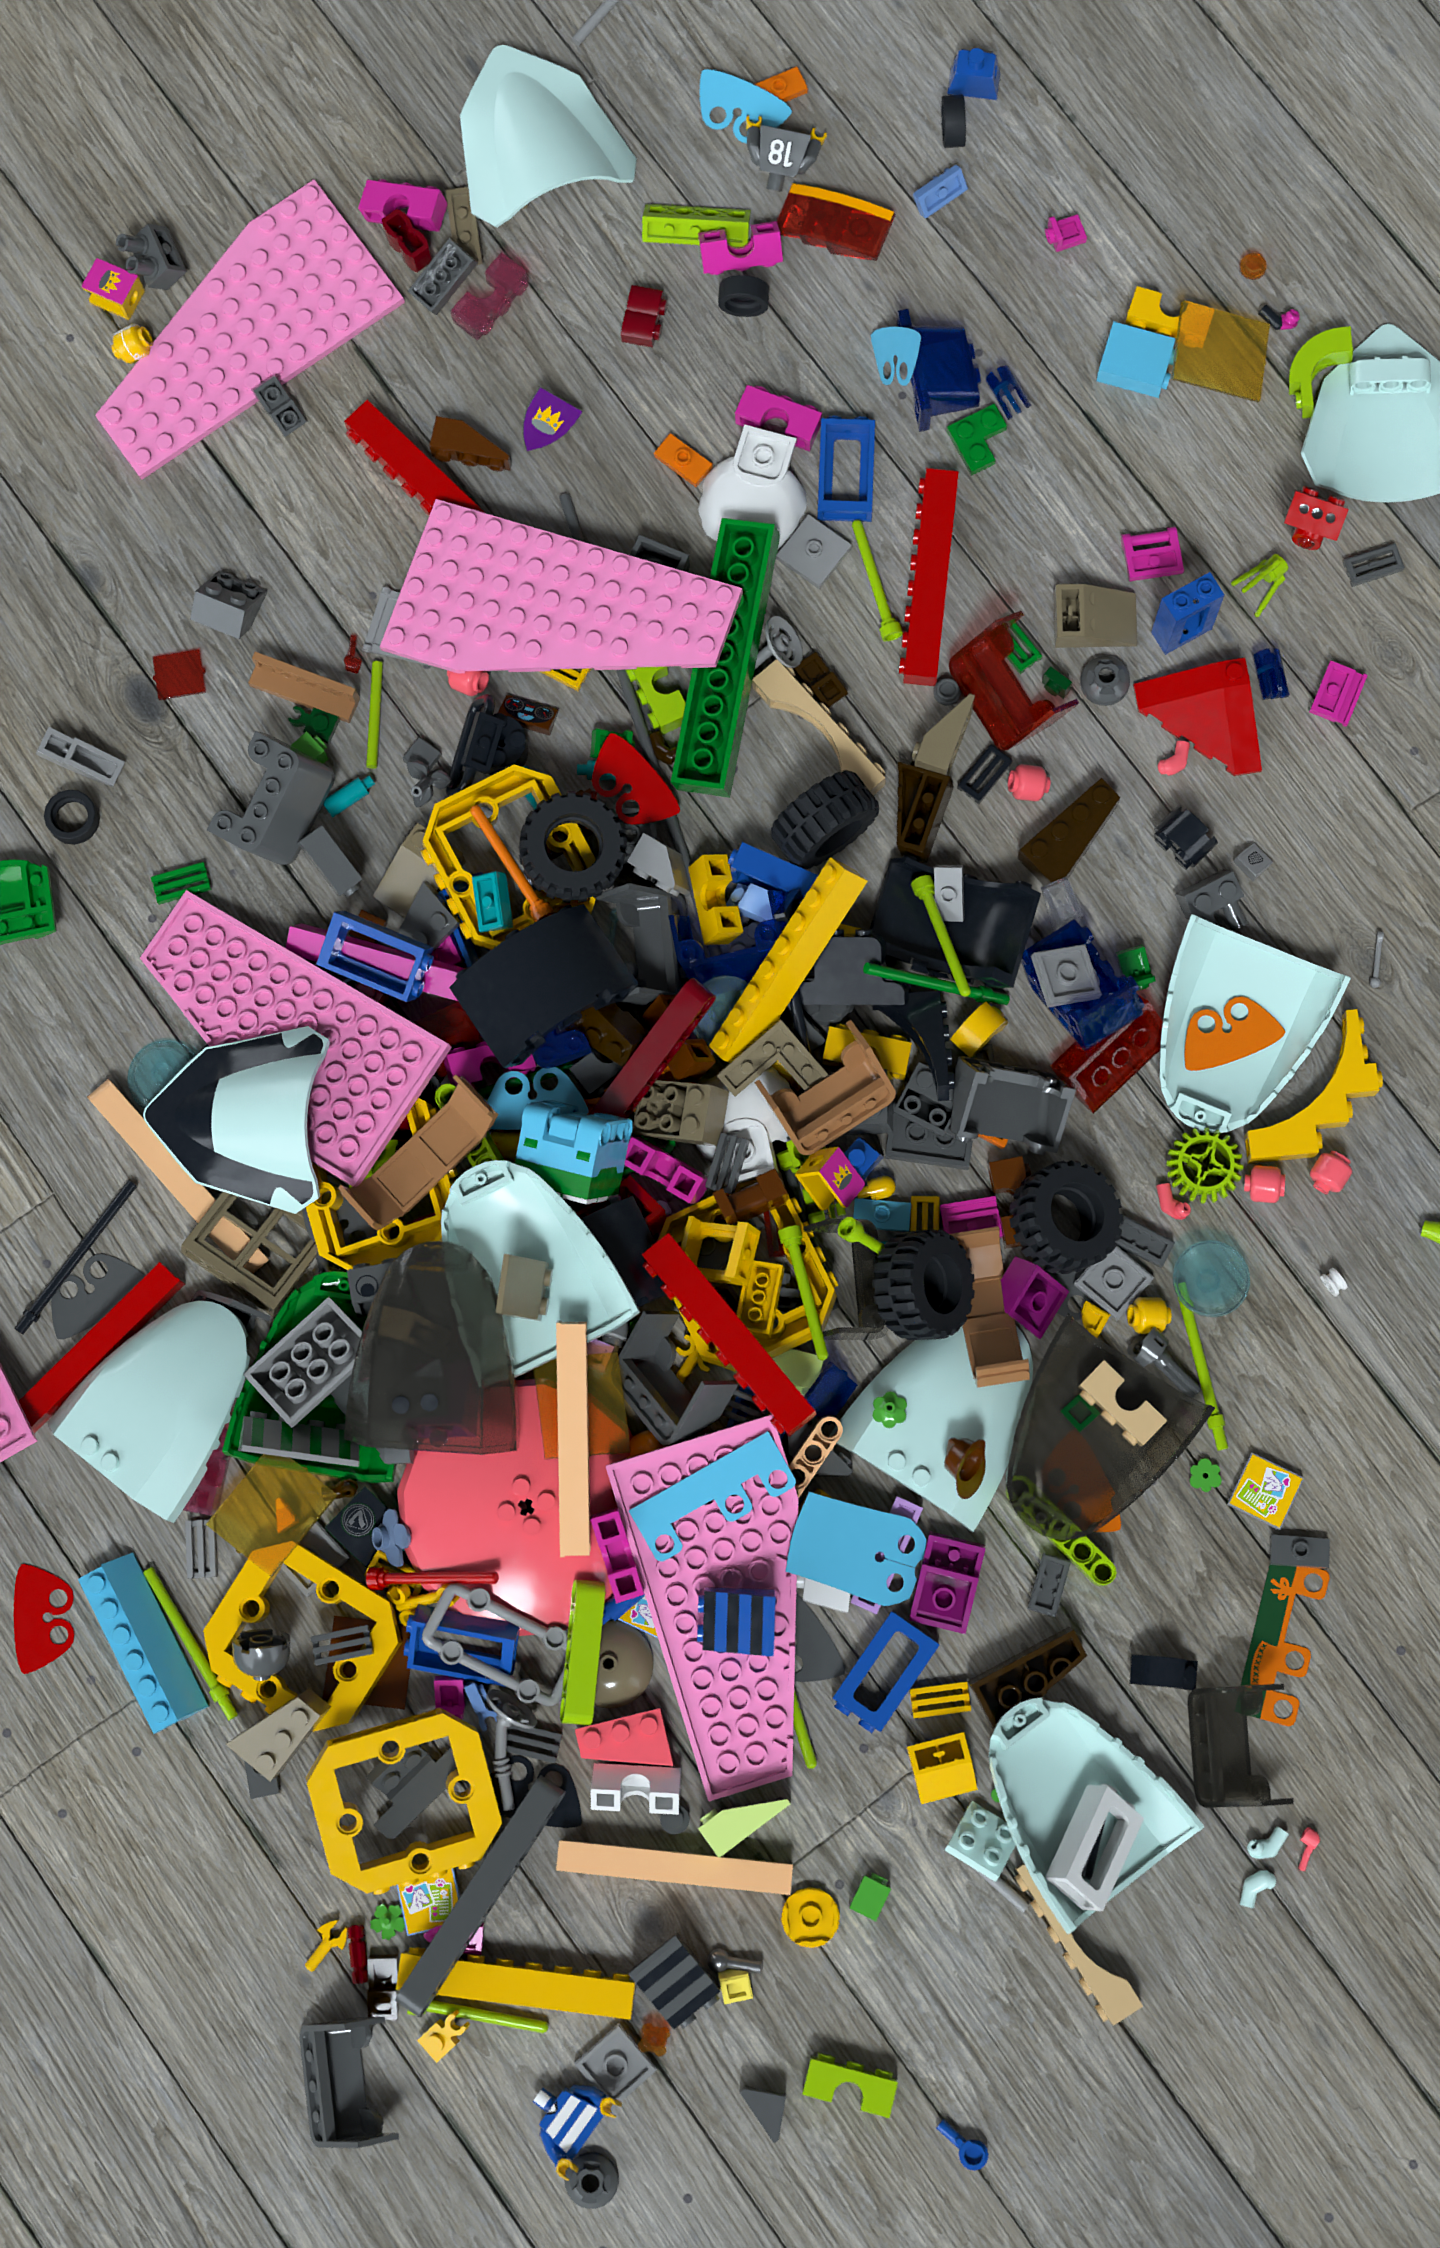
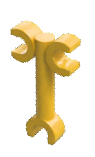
M690 1335L684 1336V1339L691 1344L688 1350L684 1351L676 1347V1352L680 1356L687 1357L676 1373L677 1378L682 1384L697 1363L703 1372L709 1373L710 1371L703 1364V1360Z
M402 1584L398 1589L395 1586H391L386 1595L392 1603L396 1604L397 1610L401 1612L399 1615L401 1623L407 1626L408 1617L415 1614L418 1604L426 1606L438 1603L443 1591L450 1584H443L437 1591L408 1598L411 1594L409 1586ZM455 1595L449 1607L453 1606L460 1597Z

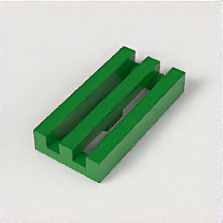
M1007 615L987 630V634L1019 674H1022L1025 669L1033 666V663L1042 659L1041 653L1010 615ZM1007 624L1032 657L1029 658L1005 629L1004 625ZM997 630L1002 634V636L1006 639V641L1010 644V646L1014 649V651L1018 654V656L1022 659L1024 663H1021L1018 660V658L1014 655V653L998 635V633L996 632Z
M204 862L151 877L156 900L159 905L181 899L186 890L194 895L212 890ZM201 872V874H198V875H194V876H191V877L183 878V879L176 880V881L169 882V883L162 884V885L159 884V883H163V882H166V881H170V880H173V879H177V878H180V877H184V876H187V875H191V874H194V873ZM204 881V884L162 895L163 891Z

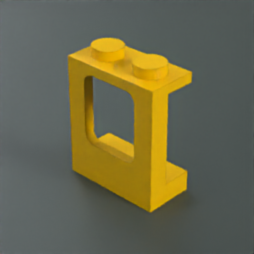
M688 1216L687 1224L682 1232L681 1248L697 1267L702 1241L705 1237L734 1239L726 1270L697 1268L710 1282L747 1286L761 1231L746 1222H738L737 1226L701 1222L694 1216Z

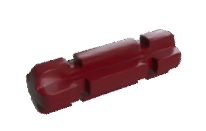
M361 1924L351 1925L347 1928L348 1939H351L349 1954L350 1965L353 1967L351 1972L353 1984H363L368 1982V1970H365L367 1955L366 1944L363 1941V1937H365L364 1926Z

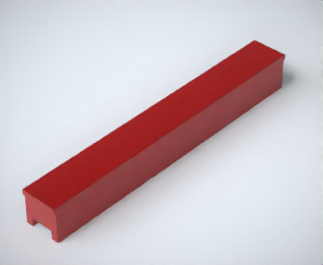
M159 1262L19 1400L34 1434L56 1413L87 1375L115 1349L136 1334L185 1285L165 1265Z

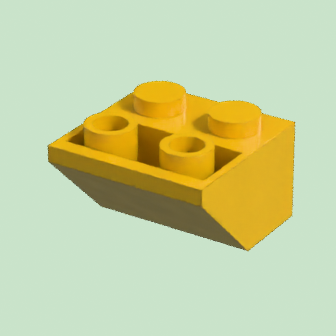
M964 1732L906 1747L921 1804L978 1790Z

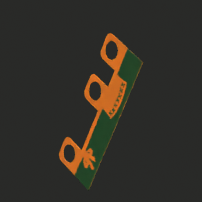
M1269 1565L1234 1712L1284 1726H1292L1295 1723L1299 1700L1294 1696L1272 1690L1277 1672L1299 1678L1307 1674L1311 1658L1310 1651L1307 1648L1286 1643L1284 1640L1295 1594L1318 1600L1323 1599L1329 1582L1327 1571L1318 1568ZM1311 1573L1318 1574L1323 1581L1322 1588L1317 1592H1310L1304 1586L1305 1577ZM1297 1651L1303 1655L1304 1664L1300 1669L1292 1670L1286 1665L1285 1658L1289 1652ZM1286 1700L1292 1705L1293 1711L1290 1717L1281 1719L1275 1715L1274 1705L1277 1701Z

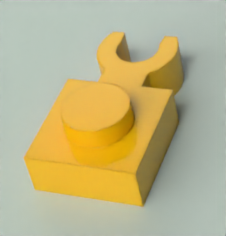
M458 2010L453 2011L446 2018L445 2023L440 2018L417 2040L436 2063L460 2042L456 2036L463 2034L470 2026L469 2022H466L463 2026H458L455 2023V2017L460 2013Z

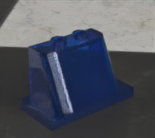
M909 309L898 310L897 327L916 330L921 335L918 357L910 379L914 393L913 408L919 432L930 430L932 416L979 407L980 394L978 384H981L979 368H974L972 360L975 359L973 343L968 344L964 327L912 325Z

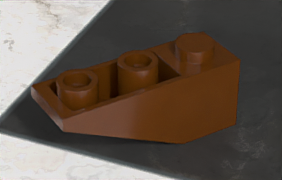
M436 416L429 447L432 456L437 460L443 462H450L451 460L460 461L462 464L470 467L482 465L497 472L503 470L511 471L510 456L464 421Z

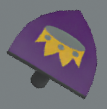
M539 386L526 408L523 419V439L526 450L542 448L558 440L574 425L582 410Z

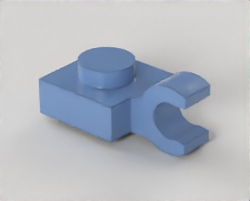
M469 1680L464 1683V1689L478 1716L480 1728L486 1731L485 1718L492 1716L497 1721V1713L487 1707V1690L484 1684L478 1685L477 1681Z

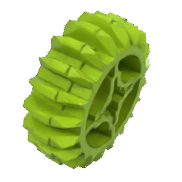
M1208 1127L1204 1128L1201 1136L1199 1130L1194 1128L1192 1130L1193 1138L1188 1133H1183L1182 1140L1184 1143L1177 1139L1174 1141L1173 1145L1178 1150L1170 1149L1168 1155L1174 1159L1167 1160L1166 1166L1175 1168L1167 1173V1176L1170 1178L1177 1177L1172 1183V1187L1175 1188L1181 1184L1183 1188L1179 1194L1183 1196L1187 1191L1191 1192L1189 1196L1190 1201H1194L1196 1195H1200L1201 1204L1206 1202L1207 1195H1209L1212 1203L1218 1200L1217 1193L1223 1199L1228 1196L1226 1189L1230 1191L1236 1189L1232 1181L1239 1182L1242 1178L1234 1171H1242L1244 1168L1242 1164L1235 1163V1161L1242 1158V1154L1232 1153L1238 1145L1236 1143L1230 1146L1226 1144L1230 1139L1229 1135H1226L1223 1140L1219 1139V1130H1216L1213 1136H1210ZM1208 1145L1203 1154L1197 1155L1192 1153L1189 1155L1184 1153L1192 1146ZM1216 1149L1224 1156L1227 1169L1223 1168V1165L1216 1161ZM1209 1154L1207 1160L1208 1169L1204 1171V1173L1200 1177V1174L1202 1172V1165L1200 1163L1203 1160H1205V1158ZM1182 1162H1185L1186 1166L1194 1171V1182L1189 1180L1184 1173ZM1219 1175L1225 1178L1217 1185L1210 1187L1202 1186L1203 1181L1208 1176L1217 1178Z

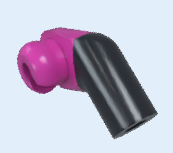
M1265 305L1258 313L1275 330L1293 329L1298 325L1300 315L1296 310L1291 309L1286 314H1277L1269 305Z

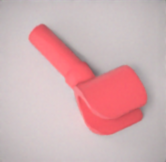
M1307 1827L1300 1837V1841L1307 1845L1298 1867L1302 1871L1306 1870L1310 1855L1320 1842L1318 1833L1310 1827Z

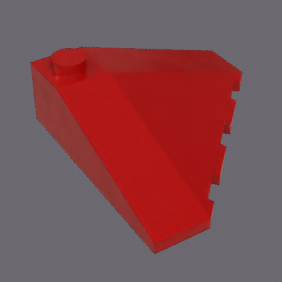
M1245 658L1220 661L1133 684L1139 713L1145 717L1149 714L1163 723L1161 726L1163 729L1178 739L1182 735L1194 743V750L1209 760L1215 757L1228 766L1226 771L1233 776L1262 772L1251 684Z

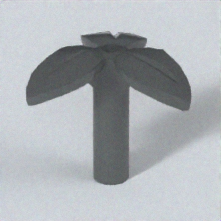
M415 760L407 762L409 774L412 778L420 780L411 789L415 807H421L431 800L433 796L431 785L438 789H445L451 784V778L444 771L436 770L429 776L428 766L423 762Z

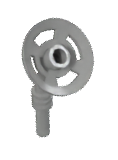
M779 616L771 617L765 626L768 643L758 652L755 669L771 655H774L781 664L788 668L799 666L802 661V647L795 630L785 619ZM779 628L782 629L785 634H781L779 632ZM791 651H793V658L790 661L788 658H790Z
M491 1689L486 1694V1699L491 1708L497 1713L495 1759L492 1763L496 1765L493 1767L494 1771H497L494 1775L499 1781L503 1809L507 1811L515 1809L509 1776L512 1774V1771L508 1770L511 1768V1764L507 1763L510 1759L506 1757L507 1727L513 1724L521 1728L532 1729L537 1724V1718L517 1698L506 1692ZM492 1700H498L499 1704L495 1705Z

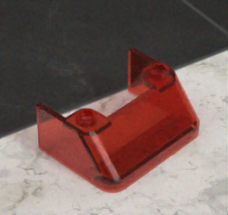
M1022 611L995 620L953 655L949 661V671L965 697L969 694L975 695L973 710L994 744L1001 750H1009L1053 725L1079 704L1077 699L1055 707L1047 699H1042L1032 704L1005 661L1014 648L1013 639L1007 629L1024 616Z

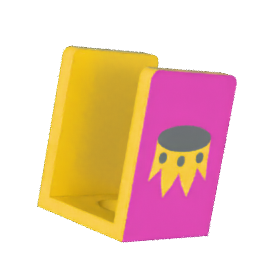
M99 258L94 261L82 284L83 290L91 293L89 297L91 304L127 320L131 319L145 292L138 275L130 274L128 271Z
M839 1147L819 1149L811 1154L795 1173L797 1179L821 1211L826 1210L835 1198L842 1208H847L865 1186V1182Z

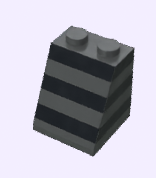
M678 1932L628 1973L673 2029L679 2025L684 2029L697 2018L694 2013L703 2006L707 2010L720 1999L717 1994L721 1991V1988Z

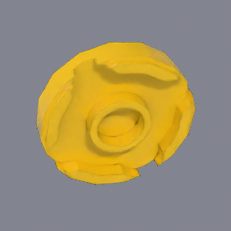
M807 1887L797 1890L788 1897L782 1909L781 1921L784 1932L793 1942L801 1947L815 1948L826 1944L833 1938L839 1927L840 1914L836 1902L828 1893L818 1888Z

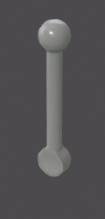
M1377 931L1373 978L1369 982L1372 988H1378L1381 984L1378 976L1384 932Z

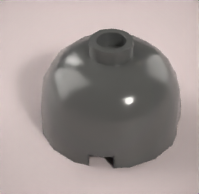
M254 1629L241 1632L240 1639H236L235 1636L232 1638L234 1663L243 1673L253 1676L254 1680H268L271 1678V1675L281 1671L289 1660L290 1635L281 1631V1636L273 1635V1629Z

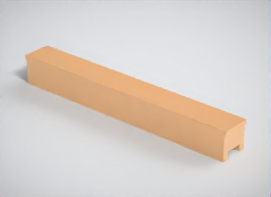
M562 1320L556 1322L560 1557L590 1555L588 1361L587 1322H562Z
M559 1840L556 1871L790 1895L793 1865L782 1862L724 1856L719 1858L714 1855Z

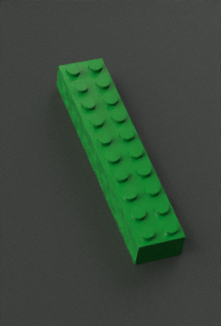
M721 518L710 579L743 589V594L717 666L692 668L671 777V783L678 791L728 798L731 796L780 534L775 524Z

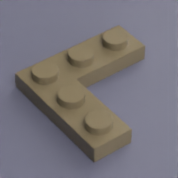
M469 188L445 190L452 240L478 262L477 265L482 264L476 216L471 214Z
M778 1020L716 1074L734 1097L777 1060L804 1091L812 1088L829 1075L782 1020Z

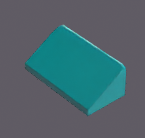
M495 871L472 877L479 932L513 928L506 874Z

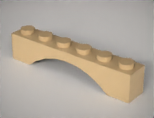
M776 659L752 679L753 689L770 708L796 714L812 723L823 733L834 749L841 772L844 770L855 772L873 796L885 786L886 778L884 776L886 773L877 762L872 763L866 757L868 755L867 751L860 743H853L848 737L850 735L848 730L842 723L836 724L832 720L829 709L823 703L818 704L812 698L813 692L805 683L800 684L794 678L796 675L792 668L782 665Z
M1024 1862L1017 1866L1015 1869L1018 1875L1014 1877L1023 1892L1029 1890L1034 1898L1030 1902L1032 1908L1039 1918L1045 1916L1050 1924L1046 1928L1055 1944L1061 1942L1066 1950L1062 1954L1071 1970L1077 1968L1082 1978L1078 1980L1079 1984L1087 1996L1093 1994L1099 2003L1094 2008L1102 2021L1109 2020L1114 2026L1142 2008V2003L1125 1978L1112 1974L1096 1965L1084 1954L1075 1942L1072 1934L1066 1933L1035 1885Z

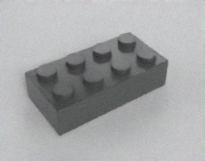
M449 238L408 292L431 313L437 315L478 262L455 241Z

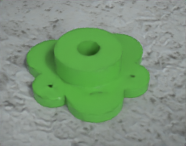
M1203 1458L1199 1460L1197 1465H1193L1190 1468V1473L1192 1474L1190 1478L1191 1486L1194 1488L1201 1487L1203 1492H1209L1211 1487L1220 1486L1222 1482L1221 1476L1218 1474L1220 1467L1216 1464L1212 1465L1209 1459ZM1204 1473L1207 1474V1478H1203Z

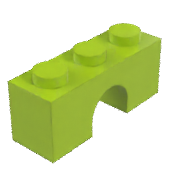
M637 667V669H625L630 682L636 681L639 689L636 690V694L642 706L647 704L651 712L647 716L653 729L659 728L662 735L681 727L686 703L680 691L661 694L654 689L655 683L660 678L668 675V668Z
M818 2053V2057L811 2056L802 2095L832 2102L837 2086L844 2082H852L861 2089L863 2094L860 2111L890 2118L898 2080L892 2078V2072L876 2068L875 2073L865 2071L863 2064L853 2061H847V2064L843 2065L835 2062L836 2057L824 2053Z

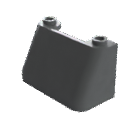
M959 1056L955 1066L950 1130L955 1134L954 1137L964 1142H971V1139H977L978 1135L981 1134L1022 1141L1030 1146L1029 1150L1036 1154L1045 1155L1046 1151L1057 1153L1076 1089L1058 1076L1046 1071Z

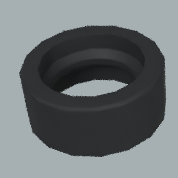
M942 96L944 148L965 147L966 113L964 96Z
M734 275L720 282L718 306L722 311L738 317H754L767 311L769 285L762 279L750 275Z
M68 789L58 792L50 798L44 811L46 827L57 840L64 844L76 845L84 843L93 837L98 829L100 820L98 809L91 799L81 791ZM71 802L80 803L86 808L88 814L84 826L74 832H65L60 829L56 822V815L60 808Z

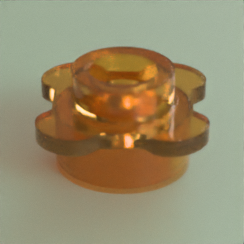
M651 2023L644 2024L641 2028L643 2036L642 2040L638 2043V2049L642 2053L649 2051L655 2053L658 2057L663 2056L667 2051L665 2045L667 2038L670 2037L669 2029L667 2027H653ZM652 2037H656L657 2041L655 2043L651 2041Z

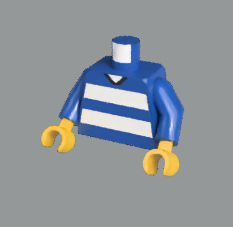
M573 2085L570 2088L565 2087L558 2098L543 2087L533 2101L534 2104L546 2112V2115L539 2123L541 2127L540 2137L547 2155L556 2166V2172L561 2178L569 2181V2178L566 2177V2170L569 2167L575 2172L578 2171V2166L568 2160V2158L574 2159L604 2115L616 2118V2115L611 2113V2106L613 2104L622 2106L621 2101L609 2098L608 2095L595 2086Z

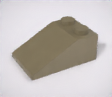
M969 694L924 735L922 743L916 742L912 753L911 766L949 776L973 712L975 695Z
M419 823L415 825L401 844L373 894V898L404 919L423 881H428L436 892L442 891L437 886L433 875L437 874L433 865L427 866L420 851L424 849L423 838L426 828ZM450 845L462 867L466 862L463 853Z
M504 1254L496 1313L507 1317L541 1321L542 1315H547L549 1298H544L546 1286H551L553 1269H548L549 1263Z

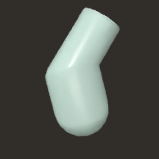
M1276 1826L1269 1839H1253L1248 1843L1247 1850L1249 1855L1256 1859L1275 1857L1289 1834Z

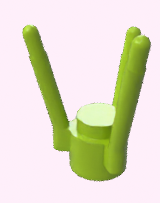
M1273 554L1268 560L1264 559L1257 566L1231 582L1232 586H1236L1259 572L1255 578L1242 588L1243 593L1247 592L1262 579L1268 583L1274 582L1255 612V617L1260 616L1277 588L1286 580L1283 574L1288 571V564L1281 556Z

